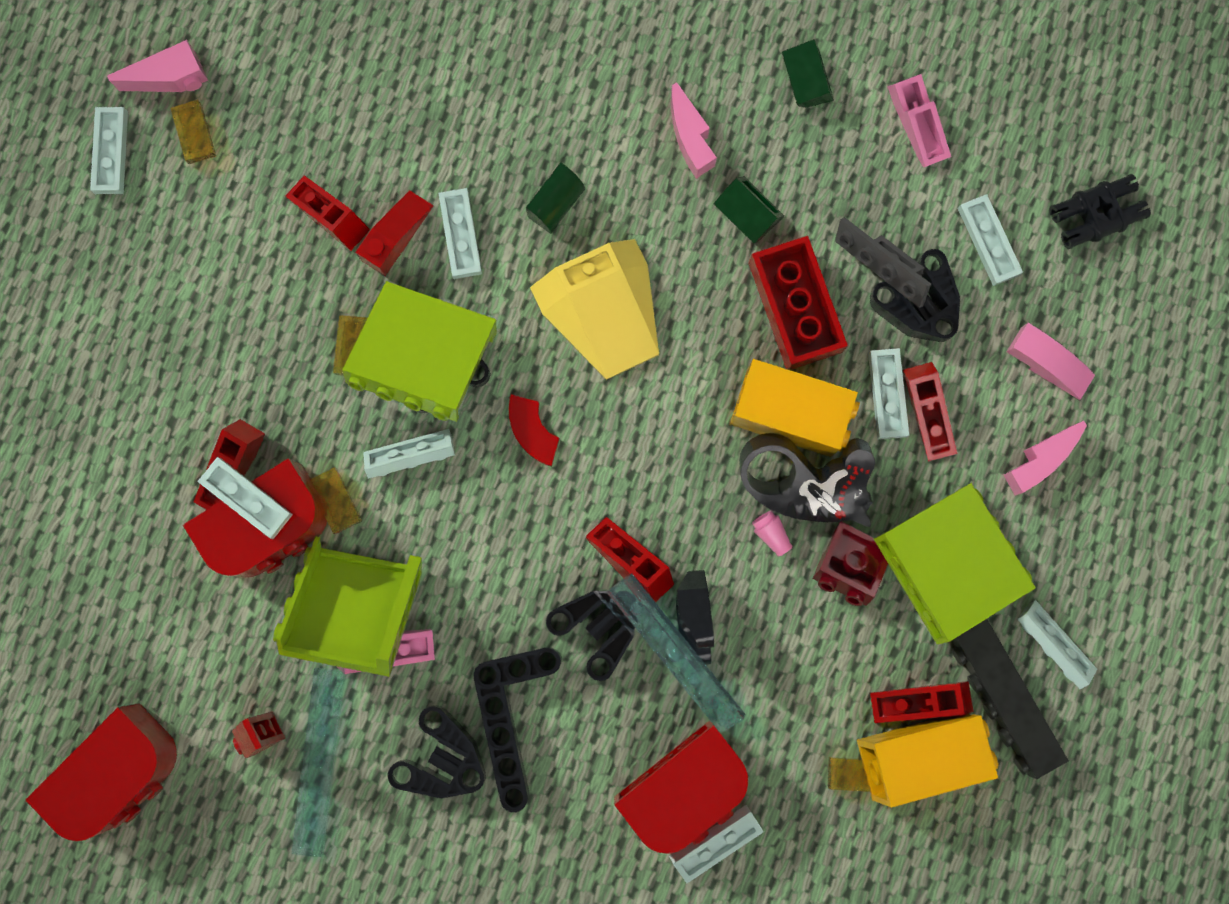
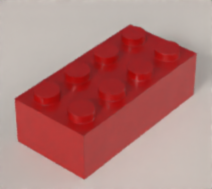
M808 235L752 253L748 264L785 368L793 370L843 353L848 344Z

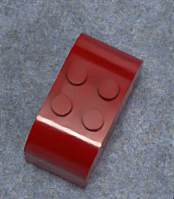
M288 458L251 481L293 514L274 539L267 537L222 500L183 524L184 529L209 568L222 575L254 577L265 571L270 574L280 569L284 565L282 560L290 555L295 558L305 553L308 547L307 544L314 541L315 537H319L324 531L328 521V509L326 502L302 464Z
M140 703L117 707L25 801L59 836L67 840L83 841L113 828L115 829L123 822L127 824L141 812L138 806L146 799L148 801L152 800L162 791L164 787L161 783L170 775L176 763L177 749L171 735Z
M709 720L614 796V805L648 848L659 853H675L684 849L692 842L694 845L699 844L709 835L707 830L716 822L722 825L734 815L732 809L743 800L747 792L748 774L741 759Z

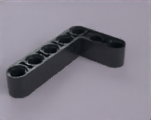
M552 647L486 661L479 664L474 671V683L502 807L511 813L521 811L526 806L530 795L506 685L549 676L557 672L562 664V657ZM545 652L552 653L556 658V665L551 670L544 669L540 664V657ZM515 659L522 660L526 665V672L523 676L517 677L510 670L511 663ZM486 666H490L496 671V680L493 683H486L481 678L482 669ZM490 697H498L502 700L503 709L500 713H493L488 709L487 703ZM503 727L509 731L510 739L508 742L499 743L495 740L494 731L496 728ZM504 758L513 759L516 763V771L505 773L501 769V760ZM508 790H520L523 794V801L519 804L511 803L507 798Z

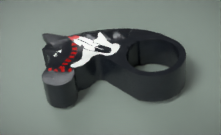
M760 434L749 440L743 447L739 458L742 483L746 490L768 509L799 520L827 523L853 520L866 527H871L867 510L873 501L870 493L867 491V483L875 467V459L870 445L865 440L859 438L849 440L846 448L842 449L841 457L829 461L821 469L815 468L790 439L780 434ZM777 451L787 455L793 461V465L789 471L790 475L783 481L764 482L754 478L747 469L750 462L761 453Z

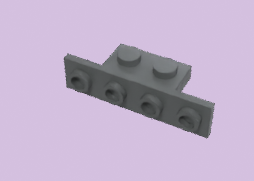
M845 217L840 219L835 242L919 308L924 306L931 283L922 277L924 267L881 235L876 239H872Z

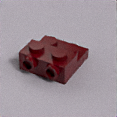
M839 522L826 551L822 554L812 579L818 581V586L826 592H834L836 590L844 594L845 600L851 605L862 606L863 604L867 606L876 596L888 562L873 537L844 522Z

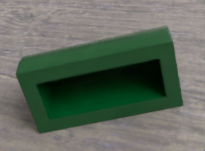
M815 39L782 51L794 97L799 107L808 108L834 101L821 53Z
M560 162L526 206L528 218L551 234L585 190L584 184L572 170Z
M745 176L736 177L713 203L754 244L761 240L784 217Z

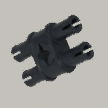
M1129 174L1111 183L1102 181L1095 187L1075 192L1071 199L1051 205L1049 208L1050 215L1058 213L1057 216L1052 218L1055 223H1059L1077 214L1082 216L1084 221L1083 225L1061 233L1062 242L1070 239L1064 246L1067 249H1072L1087 241L1099 242L1103 237L1115 232H1124L1128 225L1149 218L1151 215L1150 208L1140 211L1143 207L1148 206L1146 201L1141 200L1123 209L1120 208L1117 198L1138 191V181L1130 184L1136 177L1133 174ZM1096 209H1103L1104 213H1098Z

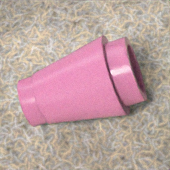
M772 510L762 514L752 522L755 528L754 533L778 557L792 549L793 546L779 515H775Z

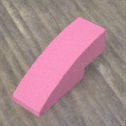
M922 74L887 86L894 107L922 166L927 167L950 158L951 153L935 102H930Z
M676 82L672 85L671 114L674 132L686 164L697 179L715 167L717 157L705 142L709 135V126Z
M1030 323L1020 328L1007 350L1008 354L1030 366L1029 370L1081 400L1095 376L1074 354Z
M1085 421L1074 424L1024 450L1029 462L1004 474L1014 495L1022 494L1036 486L1062 464L1079 442L1087 427Z

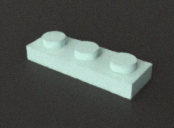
M95 107L90 190L94 194H124L128 111L124 107Z
M463 188L438 193L453 279L481 275L482 269L468 189Z
M986 194L961 204L957 209L992 285L995 286L1020 276L1023 271L988 195Z
M900 348L872 350L868 353L877 440L908 437L909 427Z
M446 429L363 452L364 470L369 479L454 456L455 452L450 430Z
M219 457L214 460L197 481L270 539L276 537L293 515Z
M1036 600L1025 607L1018 618L1023 629L1034 637L1042 646L1045 654L1059 665L1064 675L1070 681H1073L1079 689L1089 685L1097 668Z
M747 805L734 812V815L722 825L716 824L709 829V835L697 845H694L692 842L669 857L684 881L689 883L764 831Z

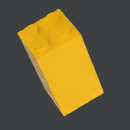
M752 359L747 369L730 425L758 434H780L790 439L795 446L832 457L838 451L840 452L842 447L846 448L851 431L847 430V426L851 419H855L860 402L856 401L858 392Z
M975 714L947 716L857 739L872 800L892 808L997 779L996 769H998L999 765L995 753L990 749L988 742L990 731L986 721L982 719L981 715Z

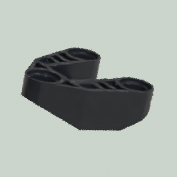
M930 249L919 258L918 263L924 267L922 277L931 283L928 293L941 311H939L928 294L924 306L919 308L886 281L878 283L872 290L870 304L878 315L906 336L945 342L957 333L959 327L960 295L945 254L938 249ZM929 256L936 257L940 265L939 270H929L925 266V259ZM888 289L892 294V301L890 303L880 302L877 298L878 290ZM938 320L946 321L950 324L951 331L949 334L942 335L937 331L936 322Z
M688 571L677 589L676 612L680 636L679 642L682 647L686 646L693 657H689L694 665L711 664V647H714V631L705 571Z
M592 591L552 610L547 615L546 626L549 632L553 635L561 636L570 632L579 622L582 623L604 603L607 608L585 627L596 641L618 621L623 624L588 660L587 672L594 680L605 681L610 678L634 637L638 601L631 591ZM621 595H628L633 600L632 609L625 613L620 612L615 604L616 599ZM562 613L567 616L569 623L565 630L557 631L552 627L551 620L555 614ZM597 658H603L609 664V671L603 676H598L592 671V663Z
M433 705L425 708L419 716L420 728L428 735L439 740V743L465 758L461 760L436 746L428 763L453 776L452 781L427 766L424 767L414 761L404 759L394 763L389 768L388 781L390 785L399 790L441 799L478 791L485 783L486 772L476 741L444 707ZM436 711L441 715L442 722L438 728L432 729L426 725L425 717L428 712ZM405 766L410 770L411 778L407 783H399L395 779L394 772L397 767ZM474 769L479 773L480 781L476 786H468L464 783L463 774L466 770Z

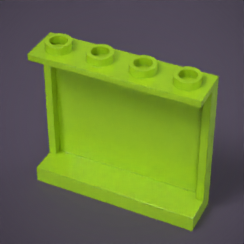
M386 281L342 369L345 382L357 391L367 390L375 393L385 401H392L393 399L403 403L411 410L420 411L421 409L432 413L439 420L457 422L459 419V407L488 342L493 343L497 334L496 319Z
M972 483L956 490V492L905 522L874 538V541L937 645L952 641L1036 588L1032 582L1030 572L1020 563L1015 555L1014 546L1006 540L999 529L998 520L990 514L983 503L982 494L974 488Z
M316 536L312 547H307L305 551L302 572H297L295 576L293 596L286 599L283 622L278 623L274 630L273 641L277 642L279 655L390 677L420 583L422 557L410 555L407 565L321 548L320 537Z

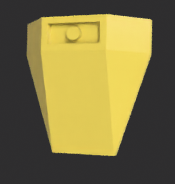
M635 239L607 243L555 267L530 287L542 315L606 380L659 356L648 264Z

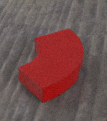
M511 394L509 400V420L515 438L532 458L552 467L560 438L549 433L542 425L539 417L540 403L538 401Z

